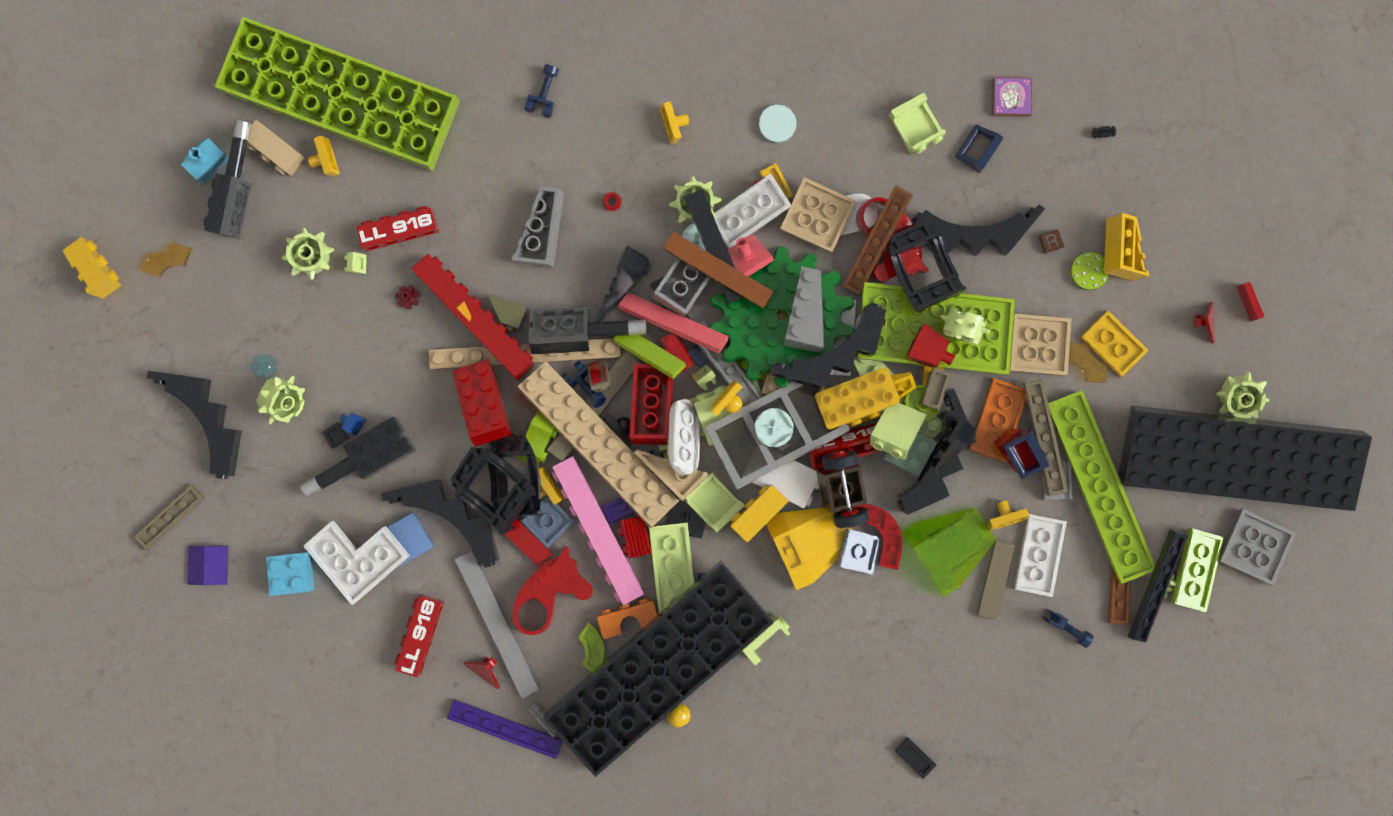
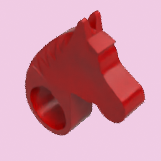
M875 197L863 202L856 212V224L863 234L869 237L872 231L864 221L866 207L870 203H878L885 206L888 199ZM905 213L902 215L892 235L913 227ZM890 240L881 258V263L876 265L871 274L872 278L878 282L888 281L896 276L889 255ZM921 246L900 254L908 276H913L917 271L922 273L929 272V269L922 262Z
M568 546L563 549L560 556L549 560L537 569L519 591L514 603L512 618L514 625L520 632L526 635H539L550 627L553 621L555 600L558 593H573L576 598L584 601L592 597L593 587L579 574L576 565L577 561L570 558ZM531 599L541 602L545 606L548 615L545 625L537 631L525 629L519 621L520 608L526 602L531 601Z

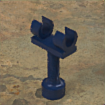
M545 64L543 73L546 77L539 97L528 95L525 111L532 113L535 103L545 105L543 116L551 117L555 104L545 98L547 97L552 78L558 75L559 69L557 67Z
M578 360L573 365L579 372L571 379L566 373H563L561 377L572 389L579 384L591 397L590 403L595 408H599L605 403L607 397L601 391H592L591 386L584 380L589 375L588 369Z
M1046 609V611L1051 613V618L1047 619L1042 616L1044 621L1056 628L1064 629L1078 638L1077 643L1084 648H1087L1092 643L1094 636L1091 633L1079 631L1067 623L1069 621L1067 618L1057 612Z

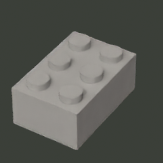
M677 258L651 298L670 311L685 317L710 277Z

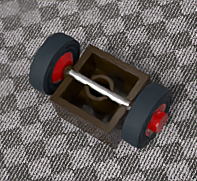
M837 450L823 456L822 463L824 469L816 472L823 508L831 513L836 512L833 515L834 525L838 528H853L868 522L867 509L853 508L867 503L861 466L857 464L858 457L856 451Z

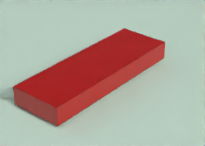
M516 518L512 524L515 528L505 533V535L540 568L553 553Z

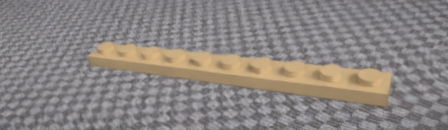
M613 338L589 340V351L531 355L533 356V363L620 358L621 349L620 346L614 343ZM520 344L518 346L522 351L526 349L531 354L530 344ZM485 346L429 350L431 370L462 368L489 359L492 366L502 365Z

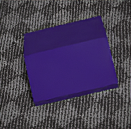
M189 546L188 585H227L228 546Z

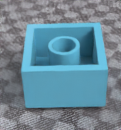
M308 552L266 557L270 596L315 590L312 558Z

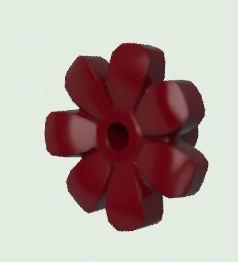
M409 285L407 289L405 286L399 288L401 293L397 292L395 298L400 299L397 302L400 307L405 305V308L408 310L412 308V304L418 305L419 301L416 298L420 297L419 291H414V286Z

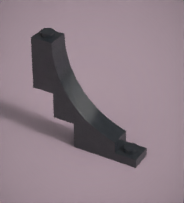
M1039 204L1035 208L1031 207L1025 213V216L1019 212L1002 222L986 226L972 227L953 224L938 218L927 210L922 214L918 212L912 221L914 222L913 226L927 222L932 225L931 228L941 231L948 254L959 242L976 256L989 242L1006 256L1045 208Z
M876 303L866 305L856 327L840 346L817 357L794 359L790 362L789 369L787 365L782 363L772 364L767 375L819 390H825L828 386L832 370L846 374L852 371L856 353L869 357L876 354L887 309L881 308L882 306Z
M148 371L147 378L153 379L155 384L165 385L164 391L182 401L194 413L202 425L210 451L209 473L216 474L215 478L221 479L235 476L242 431L223 428L227 405L208 403L211 380Z
M953 388L946 389L943 398L945 405L950 407V409L941 412V435L951 417L962 418L968 422ZM958 455L922 488L914 484L898 494V501L896 503L899 510L909 515L949 497L950 495L943 478L963 469Z
M434 480L381 494L382 500L389 501V504L400 502V498H402L404 507L424 509L449 521L462 533L470 544L478 565L483 564L484 568L494 566L495 561L500 560L491 524L483 516L470 519L467 504L460 498L446 501L441 480Z

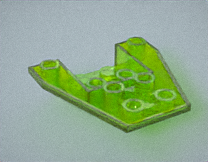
M976 507L919 521L901 532L909 547L915 551L933 579L932 582L942 598L961 586L997 540Z

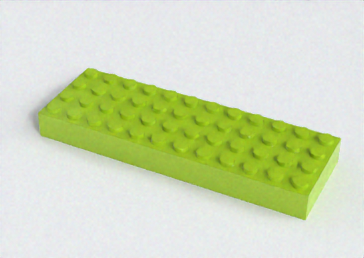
M246 17L241 19L215 84V88L225 95L432 172L460 104L456 95Z

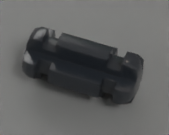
M1110 126L1095 127L1092 129V137L1094 139L1096 137L1106 138L1110 135L1111 137L1116 135L1115 126L1111 128Z

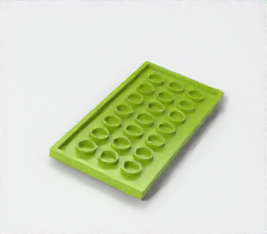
M864 282L860 317L863 308L870 303L879 304L882 306L881 308L887 310L876 354L869 357L857 353L856 359L925 366L905 359L920 326L925 323L949 341L946 351L955 355L950 366L940 361L936 368L1009 375L1015 299L961 293L956 298L951 297L919 313L913 309L902 286ZM950 308L958 309L959 312L976 314L984 317V319H988L985 328L990 330V332L983 333L978 345L943 335L945 321L941 319V315L947 316Z

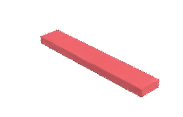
M627 293L618 304L619 310L646 320L648 323L718 354L728 341V336L631 293Z

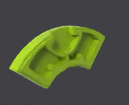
M588 622L578 636V639L583 643L585 649V659L582 665L593 672L604 662L605 646L600 632L591 622Z

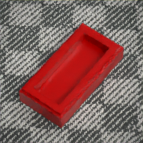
M1251 282L1237 286L1250 321L1263 318L1264 313Z

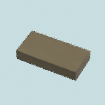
M932 367L920 404L940 410L952 373Z

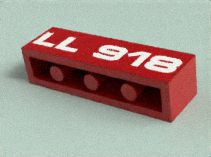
M421 206L416 209L417 211H402L398 213V216H383L379 218V221L372 222V220L362 222L361 225L356 226L361 248L367 252L439 233L433 209L431 207L428 208V206Z
M877 423L851 429L849 432L808 452V458L813 470L823 467V456L837 450L856 451L858 458L881 452L870 445L871 434Z
M423 594L415 598L412 609H415L413 616L409 617L406 627L409 629L407 635L402 637L400 646H402L401 653H398L395 658L394 665H397L395 671L414 677L421 676L445 601Z

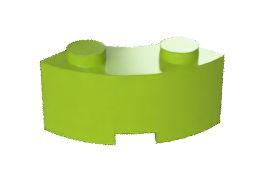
M539 410L526 433L538 465L540 462H545L548 456L546 450L552 438L555 439L559 432ZM526 456L516 457L517 459L527 463Z

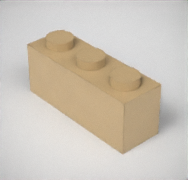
M258 120L253 122L247 147L252 151L259 150L261 152L260 157L268 163L273 161L276 164L274 168L283 175L288 173L292 176L305 158Z

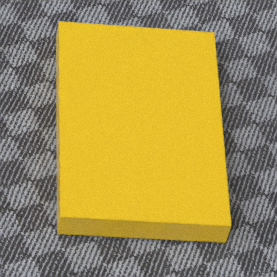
M1108 310L1080 336L1120 378L1149 351Z

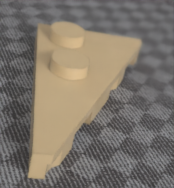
M640 450L634 453L681 501L709 475L707 472L694 470L693 473L688 475H680L673 469L668 459Z

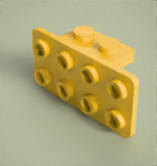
M886 367L826 389L815 395L820 412L829 430L844 424L855 427L862 424V420L867 418L870 420L876 419L881 416L880 413L883 412V409L900 402L899 395Z

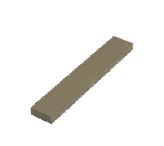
M1043 379L1023 383L1033 433L1049 461V467L1042 470L1047 496L1067 493V485Z

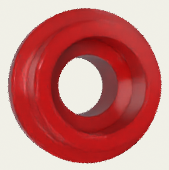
M609 192L603 197L602 203L606 210L616 211L620 208L622 201L617 193ZM614 199L616 203L610 205L609 200Z

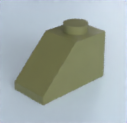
M490 294V301L500 322L505 325L504 327L512 332H515L516 329L521 331L529 309Z

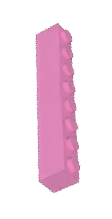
M572 456L553 466L554 471L551 473L556 482L560 481L563 487L560 490L565 500H570L572 505L569 508L574 517L578 516L580 520L578 526L583 534L586 533L589 537L587 543L591 551H596L598 555L596 561L600 568L604 567L607 573L604 576L608 584H613L616 590L613 594L617 602H622L625 605L644 595V591L575 457Z

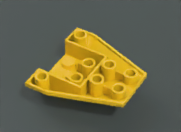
M824 508L780 512L766 524L796 591L814 583L838 560L845 529H853L836 527L833 521V515L836 512L831 513Z

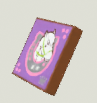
M994 77L993 116L1030 117L1032 115V78Z

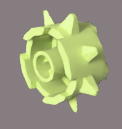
M691 176L690 182L686 183L683 187L679 185L674 186L677 191V199L669 203V206L677 208L680 215L679 223L683 221L694 223L684 196L701 189L714 219L717 218L713 212L714 204L722 200L713 195L711 190L713 182L710 181L703 184L696 181L694 176Z
M303 228L302 233L294 236V239L287 237L286 241L289 246L287 245L286 255L282 256V260H287L293 266L291 275L295 276L303 272L308 274L310 280H313L314 274L324 269H330L328 262L330 260V253L334 251V248L328 247L323 242L325 233L321 232L314 236L308 233L306 228Z
M950 308L947 316L941 315V319L945 321L943 327V335L978 345L983 333L990 332V330L985 328L988 319H984V317L976 314L959 312L958 309Z
M1247 372L1245 376H1228L1220 392L1216 393L1223 405L1219 412L1221 414L1231 412L1235 417L1252 418V416L1258 418V411L1261 412L1265 403L1269 402L1263 391L1267 382L1265 380L1260 382L1253 381L1251 379V372Z
M277 376L274 379L270 378L266 380L256 400L257 405L260 406L258 412L270 415L269 424H272L275 419L289 423L290 418L293 416L297 417L302 411L305 400L302 399V394L305 388H298L294 385L295 376H292L288 381Z

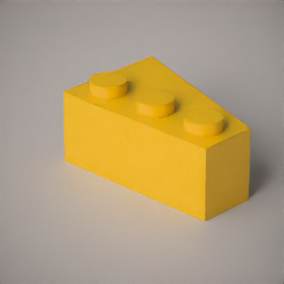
M1120 213L1106 218L1104 273L1131 281L1149 277L1148 270L1145 271L1143 259H1146L1145 253H1141L1139 242L1142 239L1137 217Z
M80 237L62 251L72 268H76L79 275L77 277L81 282L84 280L88 287L85 289L87 294L104 299L121 286L118 281L120 278L114 270L109 269L107 259L96 251V244L91 239L87 240Z
M765 484L758 491L760 495L755 500L751 498L745 504L746 508L741 513L737 512L731 518L730 526L747 543L789 502L772 484L769 486Z

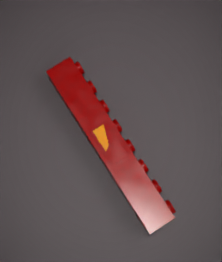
M429 253L426 254L411 268L412 271L518 381L534 366L532 362L533 356L526 349L522 351L518 347L520 343L513 336L511 338L507 336L506 328L500 322L496 324L492 320L494 316L487 309L485 311L481 309L480 301L475 296L470 297L467 294L469 290L461 282L459 284L455 282L454 279L456 277L449 269L445 271L441 267L443 263L436 256L432 258Z

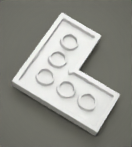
M331 521L304 545V548L351 605L357 603L410 557L386 526L381 528L357 549L334 521Z

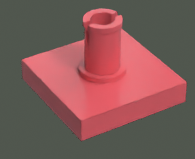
M753 234L747 238H739L736 241V245L728 249L735 269L747 276L774 261L772 255Z

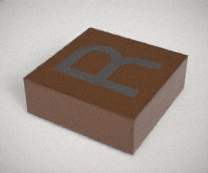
M1058 229L1039 236L1045 254L1064 247Z

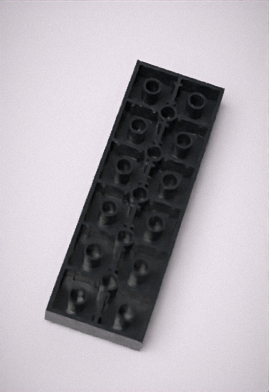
M1131 405L1118 476L1123 486L1355 511L1372 436L1360 430Z
M721 560L546 711L543 719L596 777L774 623L773 619Z

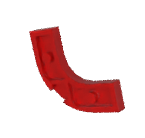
M871 504L853 507L867 509L869 520L866 523L874 526L882 536V551L878 565L898 570L903 548V538L900 527L895 519L884 509Z

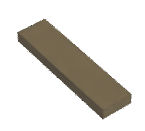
M190 484L133 537L145 551L150 550L195 509L205 497L193 484Z
M995 540L979 603L978 616L997 620L1015 545Z

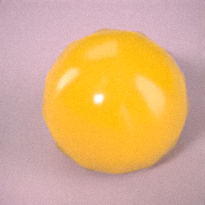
M681 703L666 717L671 726L679 728L690 721L691 714L688 707Z

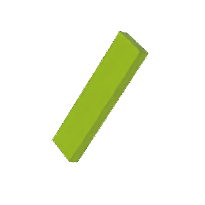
M640 335L615 336L613 338L615 344L672 379L685 368V362Z

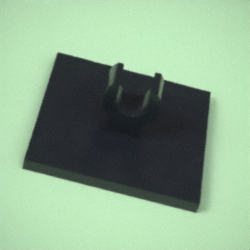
M674 495L679 502L668 511L666 525L688 522L689 536L702 539L705 521L684 500L681 501Z

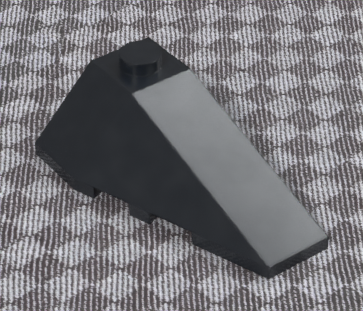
M629 246L626 247L617 267L618 276L614 277L611 281L610 293L604 298L596 318L597 321L602 322L625 295L642 279L643 274H648L651 264H648V257Z
M951 417L915 485L921 488L925 486L969 443L971 444L976 437L975 431L977 428L962 418Z

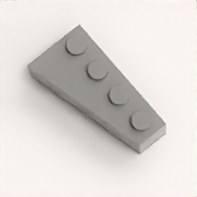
M540 186L531 209V215L525 224V230L511 259L515 263L554 268L564 193L559 188Z
M803 266L801 268L784 346L822 354L824 340L820 270Z

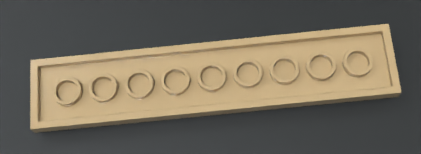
M546 361L517 387L650 528L679 502Z

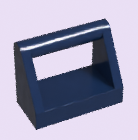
M975 125L955 157L980 173L1004 137L982 126ZM980 133L991 140V143L980 160L977 161L965 156V154Z
M1031 428L1022 431L1003 445L1021 479L1049 467V461ZM1025 440L1038 461L1026 470L1012 447Z

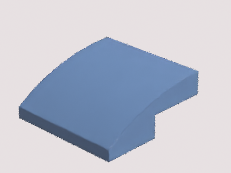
M414 511L387 526L389 531L410 555L399 566L434 547Z

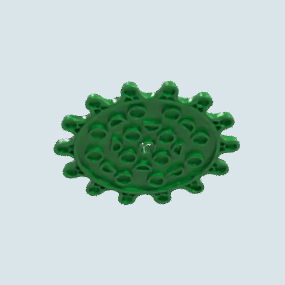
M781 246L775 250L774 261L748 276L773 291L763 309L745 298L728 304L725 295L714 294L710 297V305L719 309L723 317L719 322L711 324L709 328L728 336L729 346L722 353V359L727 363H731L736 359L745 360L748 365L745 376L749 381H756L763 372H768L772 364L782 363L787 365L789 369L790 362L794 359H808L826 354L835 349L837 339H847L854 330L852 326L845 324L841 320V314L852 309L854 301L851 297H840L835 294L834 287L840 282L841 276L837 271H831L825 275L821 274L824 340L822 354L784 346L801 268L803 266L815 269L818 261L815 254L808 253L800 262H794L789 258L788 249ZM783 311L788 317L785 320H780L776 314ZM774 377L777 387L785 388L788 386V380Z

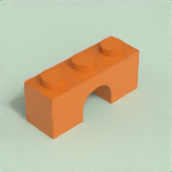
M648 597L638 600V604L633 606L630 603L620 605L619 610L612 611V608L600 611L601 615H598L597 619L604 640L623 633L621 621L627 616L635 617L642 629L658 614L654 599L649 600Z

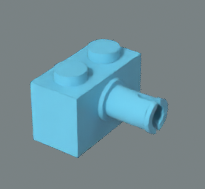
M207 138L201 141L197 147H192L193 152L189 150L181 165L198 182L204 184L228 161L229 156L215 142Z

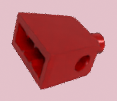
M924 323L920 326L905 359L935 368L939 365L940 361L950 366L955 355L946 351L949 341Z

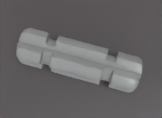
M537 703L533 704L529 708V712L532 716H536L535 719L545 730H548L551 737H555L557 734L543 719L545 712L540 710L541 707Z

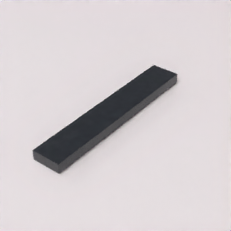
M701 189L684 196L705 250L735 268L703 190ZM720 284L728 304L744 298Z
M1169 530L1128 634L1130 639L1146 643L1186 543L1187 534Z

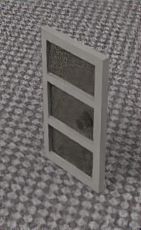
M791 382L787 387L780 388L741 408L740 411L731 413L704 427L736 489L759 479L850 431L847 424L831 430L826 427L815 399V395L824 390ZM770 408L785 411L793 422L791 439L779 447H769L762 444L754 432V424L757 417L763 411Z

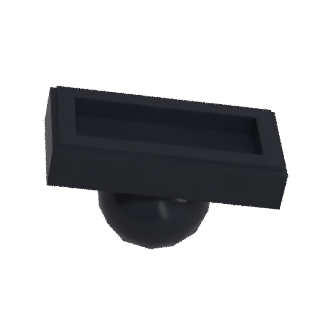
M608 414L602 419L628 448L633 445L628 435L630 434L631 421L629 418L620 417L615 420L611 414Z

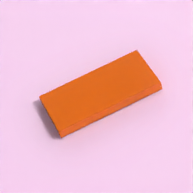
M992 378L976 425L975 438L977 442L969 446V451L1006 462V459L994 442L1008 429H1017L1026 403L1024 388Z

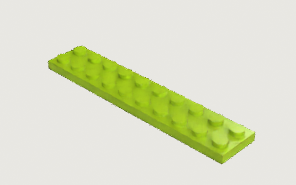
M1083 390L1048 403L1052 422L1119 584L1153 572L1155 568L1154 560Z

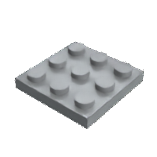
M1240 509L1220 554L1219 562L1274 586L1296 533L1250 511Z

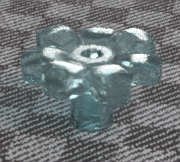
M264 354L263 358L257 356L255 358L257 363L252 364V369L257 370L255 375L258 377L270 378V372L273 374L277 372V368L273 367L277 362L275 359H271V356L268 354Z

